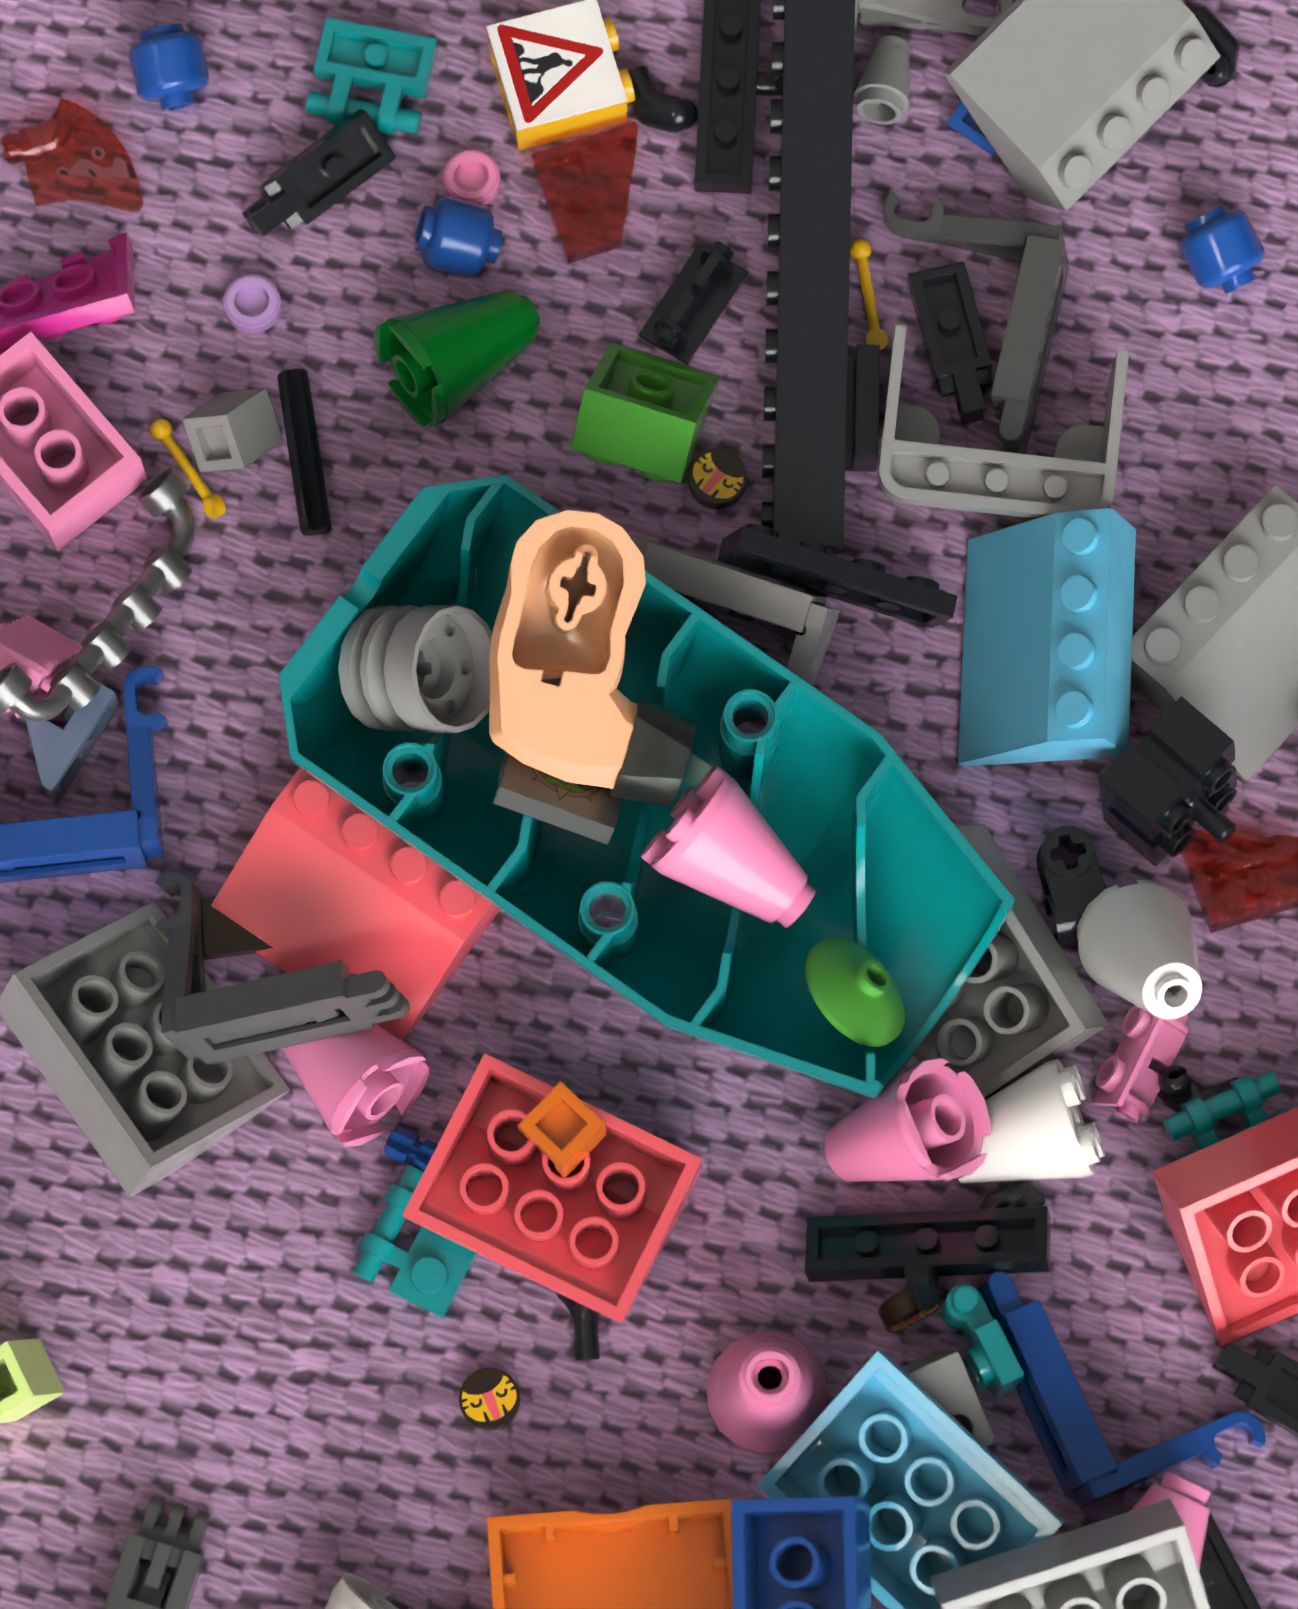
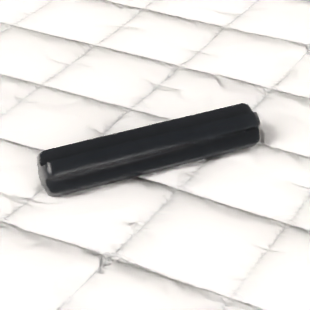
M301 368L284 370L278 374L277 380L299 526L303 535H321L329 532L332 526L308 372Z

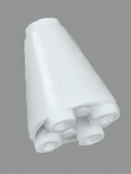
M1058 1059L1045 1062L985 1100L991 1120V1135L983 1137L981 1154L987 1153L984 1163L973 1174L958 1179L961 1184L1084 1178L1095 1174V1163L1100 1162V1158L1105 1156V1151L1095 1122L1084 1124L1079 1104H1081V1100L1086 1099V1092L1076 1065L1064 1068Z

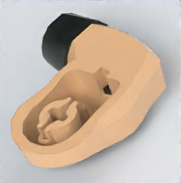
M566 510L536 520L516 543L510 563L507 587L491 636L489 656V734L494 744L523 764L563 781L610 788L611 797L671 806L684 775L695 734L696 721L641 697L638 698L636 703L631 702L617 690L625 658V635L646 585L644 557L623 527L598 513Z

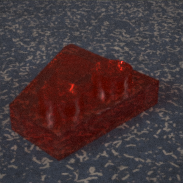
M635 121L531 154L532 165L567 264L622 247L638 141V127Z
M1236 829L1226 842L1220 843L1209 832L1196 830L1193 840L1181 852L1210 933L1298 907V837L1278 834L1271 837H1263L1253 831Z

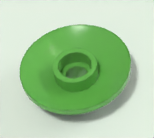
M828 938L813 947L806 960V979L810 993L825 1018L843 1035L862 1045L880 1047L889 1044L897 1038L904 1026L905 1009L898 986L885 966L868 950L847 939Z

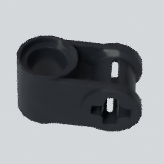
M1060 826L1052 830L1045 837L1043 844L1039 848L1036 861L1045 895L1047 916L1053 915L1057 933L1053 935L1059 945L1062 946L1079 942L1076 938L1077 925L1087 905L1107 889V886L1103 882L1094 844L1090 836L1080 828ZM1059 844H1064L1068 853H1078L1079 856L1073 863L1072 869H1067L1062 860L1053 861L1052 857L1056 853Z

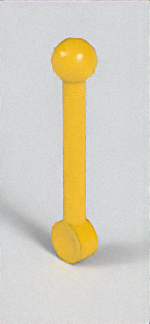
M858 238L850 244V255L857 261L869 328L865 344L880 345L881 352L888 345V336L880 329L868 263V257L871 254L872 248L868 241Z
M162 418L153 421L150 425L151 436L155 440L162 441L203 499V508L207 516L211 519L223 516L226 513L223 499L218 494H212L171 435V423Z

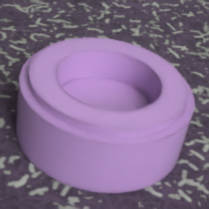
M248 274L235 279L226 289L223 298L224 310L228 321L236 329L245 333L266 331L277 322L281 314V297L276 285L261 275Z

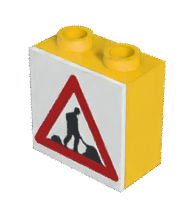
M583 0L486 26L488 51L518 151L627 122V103L635 101L633 85L627 68L619 70L617 68L613 52L620 50L616 29L611 17L602 19L597 0Z

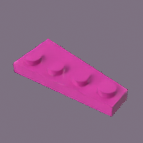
M127 232L108 239L111 250L85 260L82 251L59 260L63 269L37 281L30 280L28 274L6 282L7 286L0 290V354L4 353L30 331L37 339H55L65 335L69 330L94 323L109 324L119 320L124 315L134 313V253Z

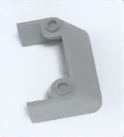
M895 325L878 471L879 484L883 492L890 499L908 505L1033 519L1057 512L1110 508L1115 493L1129 351L1117 349L1109 373L1104 427L1077 425L1069 428L1058 439L1054 457L939 445L940 428L936 418L922 407L898 404L907 326Z

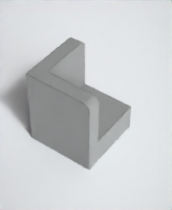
M266 388L220 393L182 419L200 472L244 469L282 442V434Z

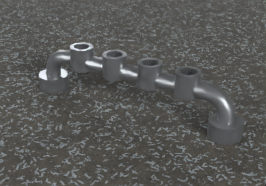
M171 468L156 476L137 498L139 503L154 518L162 515L164 512L166 513L172 525L170 538L145 561L143 565L144 571L132 585L127 587L112 604L114 609L106 619L84 638L81 643L83 648L72 662L64 666L50 682L51 688L46 695L37 698L27 693L32 684V679L16 663H11L0 671V713L10 709L23 719L39 722L53 719L68 705L74 711L83 708L100 690L99 684L91 677L97 667L100 665L105 671H109L129 654L132 647L122 637L130 626L136 632L143 630L162 611V607L152 598L161 587L166 593H170L190 576L192 568L183 558L194 541L195 523L191 509L182 497L188 486Z

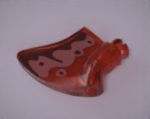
M61 99L55 112L48 120L40 124L20 128L17 134H5L1 139L5 162L14 165L25 161L30 188L37 207L68 200L93 202L128 212H137L143 206L140 183L131 159L122 143L101 119L73 102Z

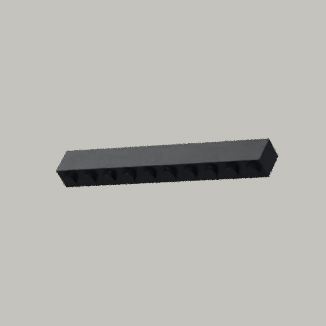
M773 0V20H784L783 42H772L771 77L783 78L782 99H771L770 134H781V156H770L769 191H780L779 214L768 213L767 248L779 249L778 271H767L766 306H777V329L766 328L765 363L776 364V385L764 386L763 421H775L774 444H763L762 479H773V502H762L761 525L777 530L779 532L778 538L796 544L804 541L816 542L830 547L833 553H842L844 541L855 0Z

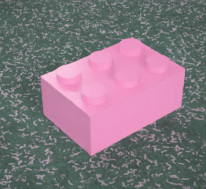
M30 331L0 355V485L58 552L144 484L148 478L138 454Z

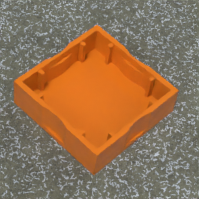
M734 1498L651 1504L626 1512L592 1514L573 1510L487 1517L493 1609H733L731 1500H734Z

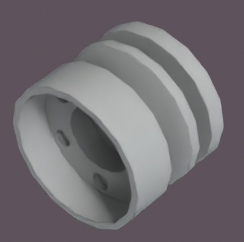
M380 605L365 610L351 623L340 650L338 672L341 693L351 714L366 727L382 731L400 730L412 732L421 730L426 732L458 733L474 728L490 709L489 656L491 630L488 624L474 610L457 605H426L420 608L412 605H402L399 607L395 605Z

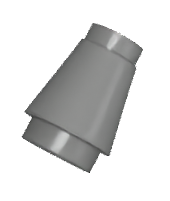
M883 36L878 39L876 48L854 92L857 112L869 122L881 125L894 124L901 119L902 113L906 112L910 106V45L904 39L896 36Z

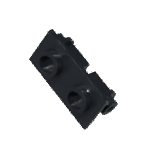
M715 242L709 248L699 243L640 331L639 337L688 365L747 276L748 271L730 261L734 253L726 245Z

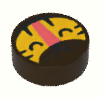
M710 449L701 453L694 459L689 469L688 485L690 492L699 504L710 509H725L734 505L742 497L746 487V469L743 462L734 453L724 449Z
M908 1287L887 1299L879 1307L878 1314L887 1331L895 1333L932 1315L941 1307L942 1303L938 1298V1303L934 1309L930 1311L920 1310L915 1305L910 1288Z
M484 1368L475 1371L464 1381L459 1393V1404L463 1416L472 1426L484 1431H495L506 1427L516 1417L520 1408V1393L516 1382L509 1374L496 1368Z

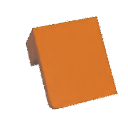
M561 1081L518 1124V1129L554 1162L555 1170L564 1178L607 1135L605 1122Z

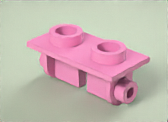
M1134 1005L1122 1022L1121 1031L1124 1036L1115 1055L1109 1057L1097 1073L1096 1086L1099 1088L1091 1103L1097 1106L1118 1107L1116 1113L1133 1123H1138L1141 1115H1149L1158 1095L1157 1093H1159L1161 1088L1158 1082L1159 1074L1148 1068L1151 1060L1164 1067L1172 1066L1189 1032L1188 1027L1185 1026L1189 1016L1186 1014L1176 1019H1162Z

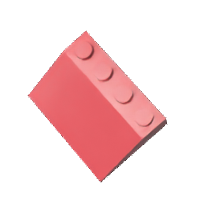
M302 768L297 770L271 805L211 904L212 907L273 947L255 952L284 973L341 960L350 968V974H361L374 970L383 972L409 1001V1010L401 1018L376 1023V1025L403 1041L410 1035L500 911L498 907Z
M484 1053L402 1217L622 1324L702 1171V1158L582 1101L605 1122L607 1135L564 1178L555 1170L554 1162L518 1129V1124L554 1087Z
M1298 1107L1152 1171L1166 1219L1211 1328L1221 1347L1298 1313Z

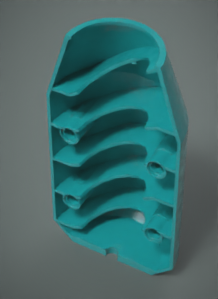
M507 474L423 487L363 564L361 572L352 587L344 595H340L278 675L289 753L293 763L665 1027L874 1099L877 1098L906 1065L958 994L1003 925L1013 907L1015 898L878 731L646 570V585L625 635V658L617 690L631 702L636 703L638 698L641 697L696 721V728L684 775L673 804L665 806L622 798L616 826L608 845L493 803L500 780L498 776L506 751L494 744L489 734L490 713H487L474 728L458 733L426 732L421 730L412 732L400 730L382 731L366 727L351 714L341 693L338 672L340 650L351 623L365 610L380 605H395L398 607L412 605L419 608L426 605H457L474 610L488 624L492 633L507 587L510 563L517 541L536 520L560 513L558 509ZM748 721H756L765 726L763 730L755 734H745L736 727ZM716 765L738 783L808 876L806 883L816 890L809 905L788 928H785L776 920L773 923H768L666 877L640 857L652 838L661 829L667 831L675 819L669 814L682 795L690 787L696 789L707 773ZM414 781L423 782L413 788L401 786ZM602 917H614L621 920V922L612 927H602L597 925L594 920ZM843 938L857 943L872 953L893 977L903 999L905 1022L899 1036L889 1044L871 1047L849 1039L825 1018L816 1005L807 984L805 970L808 954L822 940Z

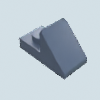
M97 682L100 686L99 692L83 708L74 711L68 705L63 716V722L66 723L64 729L48 720L36 722L25 719L41 784L47 797L56 803H59L120 707L116 693Z

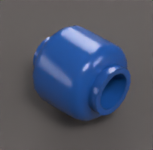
M181 23L157 26L140 32L138 34L140 41L135 43L129 51V60L139 97L148 102H160L162 111H173L194 105L193 94L202 91L209 83L208 68L199 36L195 33L184 31L183 24Z
M444 196L438 199L433 207L424 206L416 230L414 248L422 252L423 261L428 268L472 278L479 274L485 262L493 264L496 262L502 243L503 232L494 228L492 211L486 205Z
M1224 204L1184 225L1187 234L1180 241V251L1200 287L1210 289L1221 284L1225 294H1228L1256 279L1252 268L1263 260L1265 251L1245 212L1241 210L1228 211Z

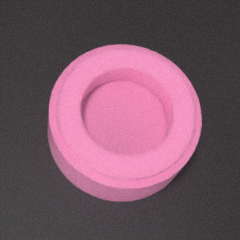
M465 150L457 153L447 162L444 168L443 182L445 192L451 197L482 205L489 204L496 197L500 189V171L497 163L491 156L482 151Z

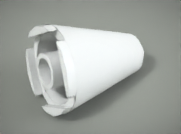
M1136 880L1138 884L1121 888L1118 885H1114L1105 889L1087 905L1077 925L1076 938L1079 941V957L1083 968L1100 986L1156 1017L1176 1019L1186 1015L1197 1005L1202 993L1194 925L1187 906L1169 887L1151 880Z

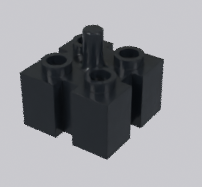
M1182 696L1148 728L1149 735L1136 747L1131 745L1098 777L1100 796L1106 800L1102 804L1104 821L1155 867L1168 854L1171 857H1175L1190 844L1196 833V830L1191 827L1195 821L1220 843L1226 842L1236 830L1235 823L1222 813L1230 805L1237 793L1235 789L1237 787L1236 768L1231 764L1235 760L1234 740Z

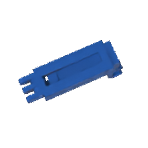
M154 666L138 667L127 675L123 684L132 810L0 824V883L148 867L147 859L164 857L153 733L165 729L168 726L166 717L158 711L152 715L141 714L138 706L139 689L146 684L158 686L164 679L161 669Z
M1002 1271L994 1272L977 1288L993 1320L997 1319L1025 1374L1016 1387V1391L1065 1496L1074 1492L1081 1509L1198 1456L1208 1467L1214 1469L1220 1464L1222 1453L1215 1447V1436L1230 1428L1240 1427L1244 1429L1249 1437L1248 1444L1258 1448L1265 1445V1430L1258 1418L1245 1411H1236L1115 1463L1040 1300L1024 1306L1010 1276Z

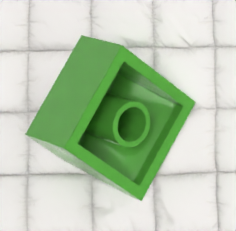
M611 342L584 389L570 449L584 453L590 460L600 464L616 463L639 470L645 477L651 480L661 482L671 480L681 483L693 459L720 380V375Z

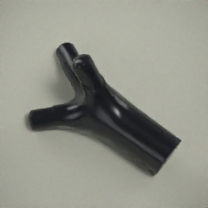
M557 1293V1297L567 1306L573 1318L576 1360L600 1359L598 1332L600 1313Z

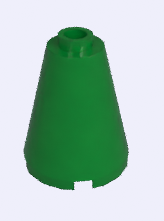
M505 290L388 319L375 328L373 337L375 352L380 365L387 361L390 362L398 380L393 379L387 383L406 412L418 424L425 426L431 423V427H434L448 419L536 340V327L540 324V318L536 307L527 296H519L513 290Z

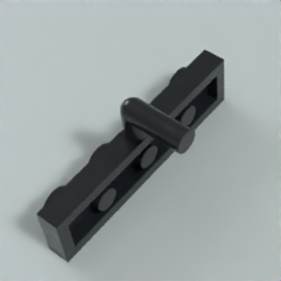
M704 0L694 191L751 194L756 95L782 96L783 78L771 77V73L757 72L761 0Z
M747 524L745 527L742 526L723 538L717 561L803 588L805 591L826 598L831 597L929 628H934L952 619L954 616L958 596L939 590L940 585L934 580L920 576H908L904 579L886 573V567L873 560L854 559L851 562L833 556V550L820 543L804 541L796 544L778 538L779 532L768 526ZM795 631V636L796 634L804 635L805 633Z
M1048 1206L807 1217L805 1273L809 1282L906 1278L915 1305L920 1310L930 1311L938 1303L940 1276L986 1275L997 1271L1007 1274L1050 1272L1051 1217Z

